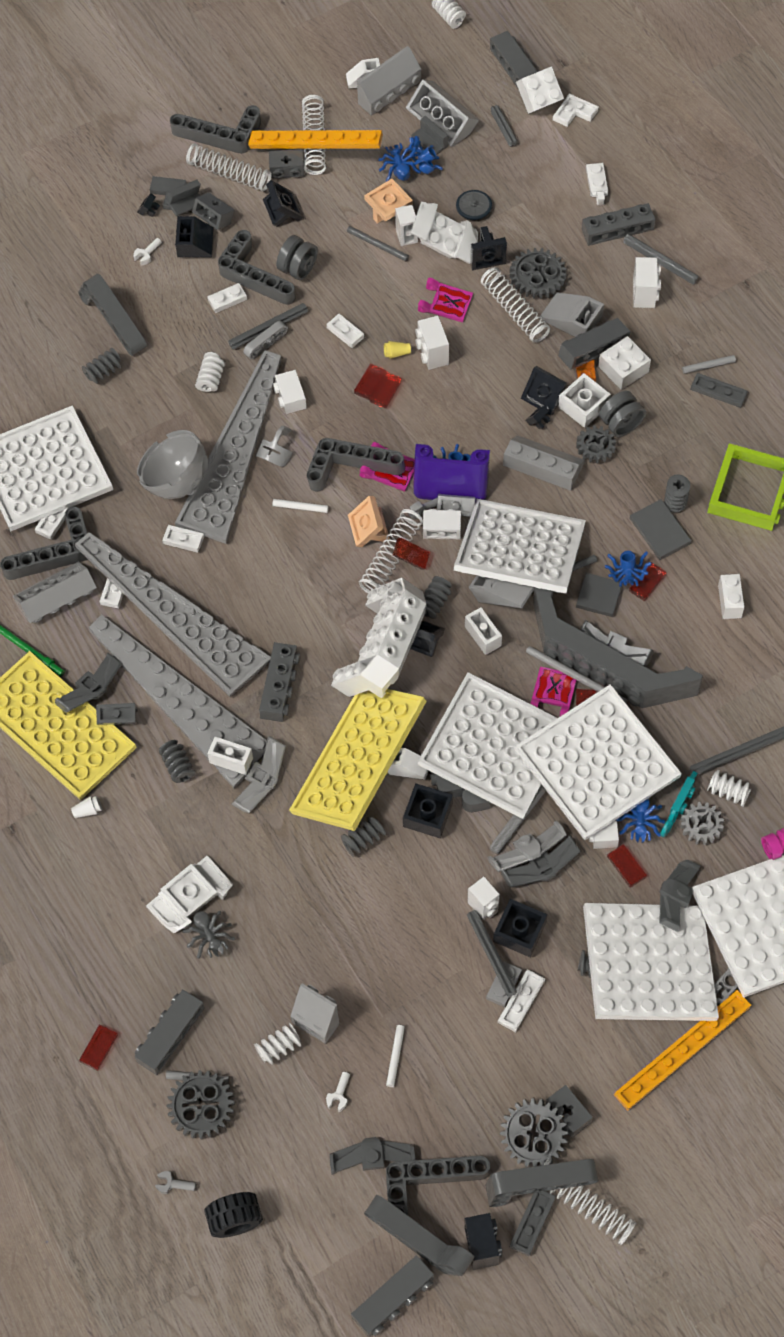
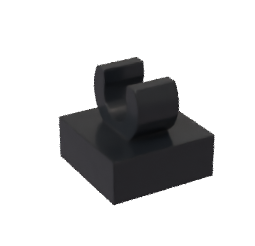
M150 193L142 202L137 213L143 216L147 212L149 216L153 217L156 212L152 208L157 210L160 207L158 203L153 202L156 196Z
M545 405L537 408L526 419V422L529 425L536 424L538 429L544 428L541 420H544L545 423L551 421L546 415L549 410Z

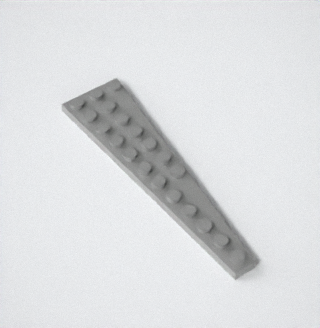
M264 350L208 458V468L205 477L197 487V491L193 495L188 496L175 521L177 527L200 532L205 537L227 543L272 393L275 375H277L280 366L281 355Z
M87 533L75 543V547L229 697L235 694L270 663L271 657L253 644L251 645L243 640L240 635L234 634L224 624L218 623L212 616L203 612L199 607L161 581L159 582L154 579L151 574L138 568L135 563L122 557L119 552L111 549L110 546L91 533Z
M102 614L89 626L90 632L109 650L114 658L122 663V667L132 675L134 680L142 686L172 722L181 729L182 733L194 743L195 747L206 756L208 761L207 753L214 737L251 748L253 760L249 769L253 762L259 763L263 759L267 740ZM214 765L234 789L246 777L244 774Z

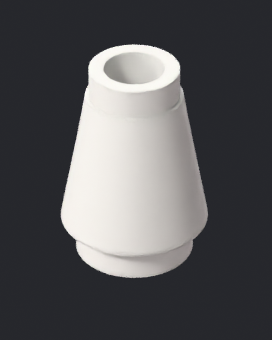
M90 796L72 807L71 810L76 819L78 817L96 815L99 811H102V806L97 796Z

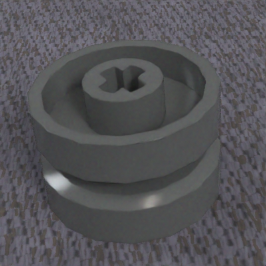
M291 235L279 251L276 262L277 269L285 274L290 273L293 278L299 281L303 280L311 272L315 264L318 247L310 242H304L302 238L296 235Z
M627 390L611 397L599 412V417L606 425H609L608 428L615 437L625 436L632 432L643 422L646 416L644 407Z

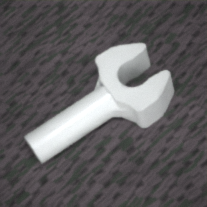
M156 238L146 249L137 248L134 252V261L143 256L140 260L141 265L150 263V254L162 243L161 240Z
M342 1072L336 1092L327 1094L328 1109L331 1108L334 1100L340 1101L338 1112H341L347 1106L348 1102L343 1094L350 1077L349 1073Z

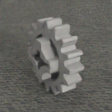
M698 802L697 807L690 804V810H684V815L681 816L680 820L682 821L680 828L684 829L683 835H689V841L695 839V844L698 845L699 841H702L706 845L707 840L713 843L714 837H720V832L724 828L722 826L724 819L719 818L721 811L715 812L716 806L709 808V803L706 802L705 806H702L701 802Z

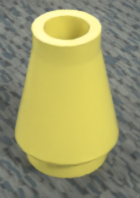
M393 341L384 343V355L390 359L411 353L410 343Z

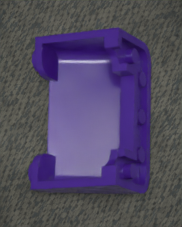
M416 444L414 495L424 500L438 498V494L475 497V503L477 499L486 500L490 450H475L471 454L470 461L433 458V449L429 445Z

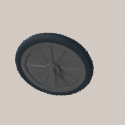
M469 190L458 197L456 209L462 217L468 220H480L491 212L492 201L482 191Z

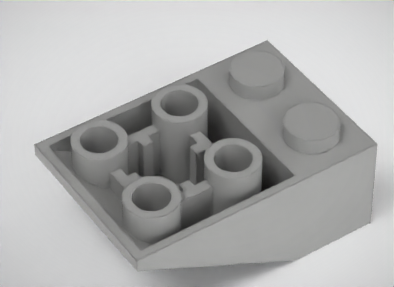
M556 293L540 317H542V321L576 337L597 326L603 317L604 304L588 296Z
M476 575L469 589L480 603L522 608L533 592L534 587Z
M302 983L290 1016L291 1022L326 1044L339 1025L336 1001L327 995L325 997L320 995L319 991L312 985L306 986Z

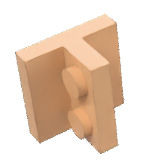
M393 179L388 180L364 195L365 201L373 208V219L377 224L383 220L386 222L394 217L395 208L413 205V200Z
M368 496L348 514L356 547H363L370 540L381 542L387 540L388 531L382 509L377 506L374 496Z

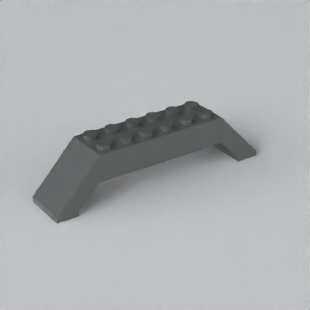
M534 587L533 606L543 651L547 656L562 662L567 667L576 670L578 673L604 687L611 685L618 695L626 698L633 706L647 708L698 695L703 678L702 674L687 666L684 670L660 674L649 670L557 618L552 601L553 591Z

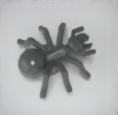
M221 911L213 915L211 922L209 914L198 912L193 918L195 927L191 926L189 929L182 930L183 933L195 931L200 934L193 937L191 942L187 944V948H190L196 940H203L199 945L198 959L201 957L203 947L207 942H210L207 949L210 958H212L210 950L217 957H219L218 951L223 955L224 950L221 944L228 949L225 941H220L216 937H226L228 940H235V937L230 936L226 932L216 933L222 927L228 928L232 926L231 923L226 924L224 922L216 927L214 926L216 919L221 915Z

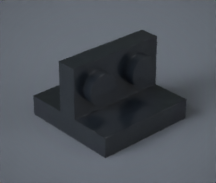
M270 180L266 184L269 194L263 198V202L272 224L278 227L289 217L300 221L303 215L293 191Z
M487 226L480 227V242L471 244L470 265L472 271L506 264V238L494 239L492 232L489 233Z
M535 366L520 399L536 408L545 405L549 410L547 414L551 416L554 414L559 403V395L564 391L567 383L544 369Z
M422 620L410 649L433 657L438 640L443 636L445 628Z

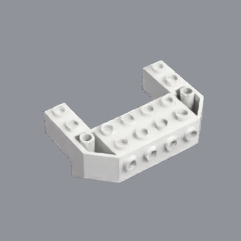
M403 578L372 589L367 595L368 600L365 606L377 613L373 619V627L366 636L367 641L359 652L358 662L337 669L333 674V682L331 684L332 687L348 697L369 690L378 697L383 698L387 688L394 684L399 677L426 609L423 591Z

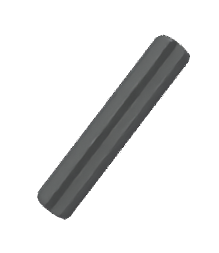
M498 105L492 106L491 113L510 147L516 146L517 138Z

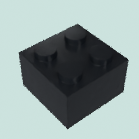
M415 783L403 815V827L441 838L453 805V795Z
M510 899L494 932L493 942L531 958L547 923L548 914Z
M490 1213L464 1218V1230L468 1249L474 1256L471 1262L473 1270L498 1265L499 1258H502V1246L500 1240L495 1238L498 1232L496 1219H491Z

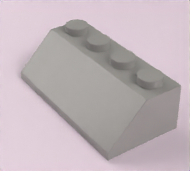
M405 47L357 81L358 104L371 116L421 81V67L410 47Z
M423 79L406 106V109L419 120L427 116L448 134V145L454 147L470 135L479 121L477 117L434 81Z
M518 435L510 440L503 459V466L570 491L585 463V460Z
M78 561L12 597L29 623H36L42 620L44 615L59 611V607L65 604H73L78 597L90 595L97 587L88 569Z

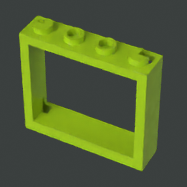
M729 443L707 513L772 531L774 523H779L781 514H777L778 510H783L784 499L782 498L784 494V474L771 515L720 502L719 499L733 458L784 472V458Z

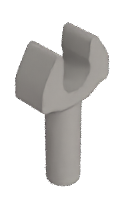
M438 498L424 504L418 501L410 506V509L421 516L424 510L437 506ZM408 513L412 519H417L415 515Z
M170 1171L157 1174L158 1178L167 1180L166 1185H155L156 1189L162 1194H168L172 1188L195 1191V1182L174 1180Z

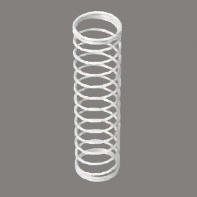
M308 95L302 100L303 130L306 128L310 130H320L323 128L325 130L323 122L324 100L318 95ZM310 99H319L322 102L317 108L307 107L310 104L305 106V102ZM309 110H311V111L320 110L321 112H319V113H309V112H307V111H309ZM309 115H320L321 117H320V118H309V117H307V116H309ZM310 120H320V121H321L320 123H317V124H316V123H315V124L308 123V121H310ZM320 125L321 128L311 129L308 126ZM304 149V170L312 175L323 173L326 169L325 149L324 152L320 151L322 149H308L311 150L308 153L306 152L307 149ZM313 151L322 152L320 155H311L309 153ZM311 157H321L322 159H321V160H318V159H312V160H310L309 158H311ZM311 162H319V163H322V164H321V165H318V166H313V165H310L309 163H311ZM306 165L312 167H320L324 165V168L320 171H312L309 170L306 167Z
M195 143L188 149L186 162L191 166L201 167L202 170L207 169L208 172L213 171L214 174L219 173L220 176H225L226 179L231 178L232 181L243 182L244 185L248 184L249 187H255L256 190L260 189L262 192L267 189L266 185L262 189L267 175V183L271 180V171L267 169L264 170L262 176L261 167L258 168L255 174V165L250 169L249 163L245 167L243 161L238 165L237 159L232 163L231 156L226 161L225 154L220 158V153L217 152L214 156V151L208 165V159L213 150L208 154V148H205L202 152V146L198 147ZM195 146V154L190 162V153ZM201 147V151H200L199 157H198V159L196 160L197 155H198V150H199V148ZM207 149V153H206L205 159H204V161L202 162L203 154H204L205 150ZM217 154H219L217 163L214 167L215 158ZM201 156L200 166H197L196 163L198 162ZM223 156H224V162H223V165H222V167H221V169H220V163H221V160H222V158H223ZM207 158L206 168H203L202 165L204 164ZM230 159L229 167H228L227 171L225 172L227 162H228V160ZM213 160L212 170H208V167L210 166ZM236 161L235 169H234L233 173L231 174L233 164H234V162ZM218 162H219L218 172L215 173V172H214V169L216 168V166H217V164H218ZM242 163V168H241V171H240V173H239V175H238V170H239L240 164ZM224 164H225L224 174L221 175V174H220V171L222 170V168H223V166H224ZM247 165H248V170H247V173H246V175H245V177H244V172H245V169H246V167H247ZM230 166H231L230 176L227 177V176H226V173L228 172V170H229V168H230ZM253 167H254V172H253V175H252V177H251V179H250V174H251V171H252V169H253ZM260 170L259 177H258V179H257V181H256L257 173H258V171ZM236 171V178L232 179V175ZM242 173V181H238V177ZM254 174H255L254 185L251 186V185H250V182H251V180L253 179ZM248 175V183L245 184L244 180ZM261 176L259 188H256V184L258 183Z
M497 267L491 268L483 274L481 284L489 290L490 294H493V297L497 299L502 308H505L509 316L513 317V320L517 322L522 331H525L526 335L530 336V340L533 343L542 341L549 334L550 326L545 321L541 322L542 317H537L538 313L533 312L534 308L529 307V303H525V298H521V294L517 293V289H513V285L509 284V280L505 279L504 275H501V271ZM490 272H492V273L488 276V278L486 279L485 283H483L484 278H485ZM495 272H497L496 276L491 281L486 283L489 277ZM499 277H504L496 287L490 288L492 283ZM504 281L508 282L499 292L494 293L496 288ZM507 286H512L504 296L499 297L500 293ZM513 290L516 291L509 300L503 302L505 296ZM516 295H520L519 299L515 301L514 304L507 307V304L510 300H512ZM519 300H524L522 305L516 310L511 311L512 307ZM528 304V307L521 314L515 316L516 312L523 305ZM528 309H532V312L525 319L519 321L522 314ZM536 313L535 318L530 323L523 325L527 318ZM540 318L539 323L535 327L527 330L534 320ZM544 323V325H541L540 327H538V328L533 332V330H534L539 324ZM545 327H548L546 333L541 338L533 339L536 334L540 333Z
M404 509L400 513L397 523L393 525V529L390 530V534L386 537L387 540L383 541V545L379 549L380 551L376 553V557L372 560L373 563H370L366 574L359 581L360 587L365 592L369 593L370 590L364 587L361 582H364L371 590L373 588L367 583L375 588L381 586L368 575L378 578L383 582V585H385L384 581L389 580L387 575H391V569L396 568L394 563H399L398 558L403 556L401 552H406L405 547L409 546L408 541L413 540L411 535H416L415 530H418L419 526L423 523L422 517L417 512ZM404 513L415 515L420 520V523L407 518ZM406 522L410 523L411 525L418 526V528H413L409 526ZM399 524L408 526L414 531V534L405 531ZM396 530L407 533L411 539L402 537ZM392 535L404 539L408 544L399 543ZM389 541L398 543L404 548V551L395 548ZM386 547L395 549L401 556L392 554ZM382 552L392 555L397 559V562L389 560ZM379 558L389 561L394 568L386 566ZM376 564L382 565L385 568H387L390 571V574L380 570L376 566ZM372 570L381 572L387 579L377 576Z
M547 1159L544 1165H549L551 1160ZM579 1186L569 1197L570 1193L574 1188L571 1187L569 1193L567 1194L564 1200V1204H566L579 1190L576 1198L574 1199L571 1205V1209H573L586 1195L583 1203L581 1204L578 1210V1214H580L593 1200L589 1210L585 1215V1219H587L600 1205L595 1217L592 1220V1224H594L600 1218V1216L607 1210L601 1224L599 1225V1229H601L615 1213V1216L613 1217L606 1231V1235L622 1219L620 1225L618 1226L613 1236V1240L616 1239V1237L622 1232V1230L629 1224L628 1228L626 1229V1231L624 1232V1234L618 1242V1244L622 1245L634 1229L636 1222L630 1219L620 1229L626 1217L625 1214L620 1216L619 1219L613 1224L619 1212L618 1209L614 1210L612 1214L606 1219L612 1207L611 1204L607 1205L605 1209L599 1214L605 1202L604 1199L600 1200L598 1204L592 1209L598 1195H593L592 1198L585 1204L591 1191V1189H588L576 1202L584 1186ZM565 1188L563 1192V1189H560L557 1195V1199H559L567 1191L568 1188Z

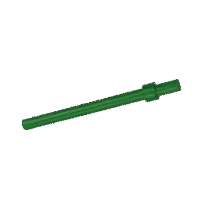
M0 625L1 635L26 653L29 651L33 653L58 676L62 677L65 670L56 665L53 659L45 657Z

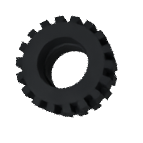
M239 1192L221 1197L211 1202L204 1209L210 1234L216 1238L232 1237L248 1232L263 1221L257 1196L252 1192Z

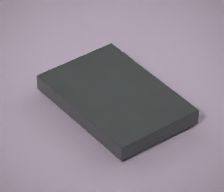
M662 499L630 515L629 519L659 560L691 544V539Z

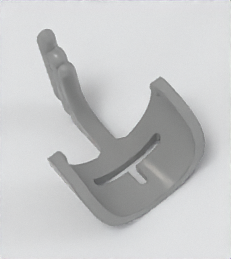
M282 425L276 432L273 441L269 442L263 439L256 456L280 467L285 466L293 453L278 446L277 443L282 435L287 436L291 429ZM264 446L269 447V448H271V449H274V450L280 452L281 454H277V453H275V452L272 451L271 454L269 455L270 450L264 448Z

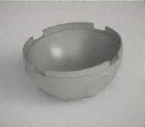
M177 430L166 434L168 438L161 443L157 441L153 443L144 453L137 468L140 484L151 494L163 499L182 498L187 494L189 496L193 495L205 477L208 468V458L200 439L191 431Z

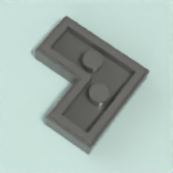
M153 176L149 190L152 194L165 195L163 209L171 210L166 202L168 192L187 184V182L183 179Z

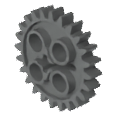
M534 248V251L531 252L527 249V254L521 252L520 257L515 256V261H512V266H510L511 284H515V289H520V294L526 292V297L532 294L533 299H535L536 295H539V298L542 299V295L545 294L548 298L549 293L555 295L556 290L560 291L561 286H564V281L566 280L565 262H561V257L556 258V253L551 255L550 250L544 252L543 248L540 251Z
M201 1070L198 1071L197 1076L191 1071L189 1079L183 1075L184 1082L176 1081L178 1088H171L174 1096L167 1097L172 1101V1103L166 1105L168 1109H172L168 1116L175 1117L171 1123L173 1125L178 1124L176 1128L178 1131L184 1129V1136L191 1132L192 1139H195L196 1135L199 1134L200 1139L203 1140L206 1133L209 1138H212V1131L220 1134L218 1128L221 1126L226 1129L224 1121L231 1122L228 1114L234 1113L230 1106L235 1105V1102L229 1100L234 1094L233 1092H227L231 1088L230 1085L223 1086L225 1079L222 1078L218 1081L219 1075L215 1073L211 1077V1072L208 1070L205 1076H203ZM210 1089L216 1090V1095L213 1098L206 1097ZM190 1090H194V1098L190 1100L186 1099V1093ZM201 1100H202L205 1104H212V1103L219 1102V1105H217V1106H214V1105H202V1109H199L198 1106H196V1105H199V1104H200V1101H201ZM183 1104H190L192 1106L183 1107ZM210 1110H216L217 1112L213 1119H207V1113ZM195 1111V1118L190 1121L186 1120L187 1113Z
M533 1097L530 1104L527 1099H524L523 1106L519 1102L515 1103L517 1110L514 1108L508 1109L511 1116L506 1114L503 1116L507 1123H501V1126L506 1129L500 1132V1135L506 1136V1139L502 1140L501 1143L508 1144L505 1152L512 1151L511 1159L515 1156L518 1157L517 1164L524 1160L525 1167H528L530 1162L535 1167L538 1166V1162L544 1165L547 1159L551 1160L552 1164L554 1162L552 1156L559 1158L558 1150H565V1147L561 1144L568 1142V1139L563 1137V1135L569 1133L568 1130H563V1127L568 1122H561L564 1114L557 1115L556 1113L559 1108L556 1107L552 1110V1102L545 1106L543 1098L540 1099L539 1103H536V1099ZM523 1114L531 1117L530 1125H525L522 1122ZM539 1114L540 1119L536 1127V1132L539 1135L534 1138L533 1150L529 1151L533 1133L530 1130L535 1128L536 1115ZM544 1119L552 1123L550 1131L542 1127ZM518 1135L525 1136L527 1140L525 1146L518 1144ZM543 1140L546 1142V1151L538 1149V1141Z

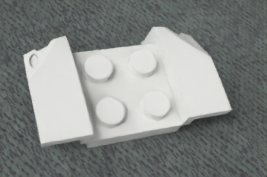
M421 202L410 233L420 238L421 244L448 258H459L470 264L471 244L478 242V231L476 228H473L468 220L458 223L437 212L438 204Z
M206 856L197 864H190L163 886L158 896L147 904L146 907L163 926L176 933L181 929L191 927L192 921L189 918L216 895L223 900L228 890L233 886V883Z

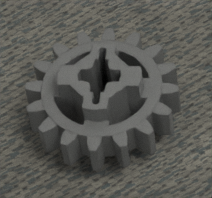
M593 425V429L586 427V432L581 430L580 436H577L576 449H578V454H583V460L589 458L590 463L593 460L599 463L600 459L606 462V457L611 458L612 453H615L616 440H614V434L609 435L610 430L604 431L603 426L599 429L596 428V425Z

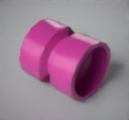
M784 828L777 830L776 835L770 833L761 838L762 847L769 859H778L784 853Z

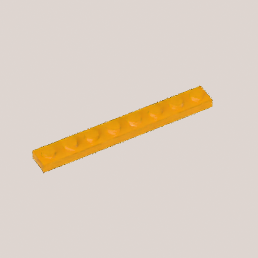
M382 130L252 131L248 145L250 149H380L383 133Z
M738 990L717 1006L719 1015L717 1021H699L614 1093V1096L627 1111L751 1008V1004L743 998Z

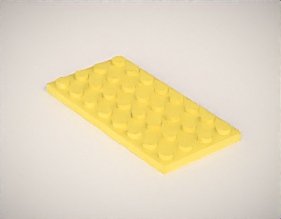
M29 651L0 677V728L81 801L137 748L136 744L114 725H97L96 709L88 702L67 713L56 706L55 699L72 692L73 689Z
M390 689L385 691L386 694L383 698L378 697L369 690L354 695L289 811L293 815L355 831L426 704L425 698Z

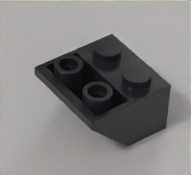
M177 216L175 240L177 257H212L214 227L195 216Z

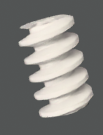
M455 0L432 1V7L452 29H456L462 24L466 12L462 10Z
M214 352L204 354L195 384L198 390L203 392L217 391V385L220 383L219 379L225 366V362L218 354Z
M717 770L709 783L707 791L712 788L711 794L713 795L719 791L720 798L726 794V800L728 801L734 797L735 804L741 800V806L744 807L751 791L749 789V782L742 786V779L734 783V776L727 780V773L720 777V770Z
M290 1023V1029L286 1026L282 1027L283 1033L279 1030L275 1031L276 1038L270 1034L268 1035L269 1042L262 1039V1047L257 1043L254 1044L264 1063L267 1061L272 1065V1057L280 1060V1052L286 1056V1048L294 1051V1043L299 1047L301 1046L300 1038Z

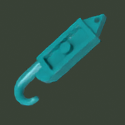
M693 771L682 786L670 810V815L660 832L661 837H666L679 814H684V810L688 805L685 802L687 798H692L696 790L693 786L698 774L697 772Z

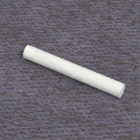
M273 499V506L328 513L327 505Z
M397 1025L386 1082L388 1087H394L405 1029V1026Z

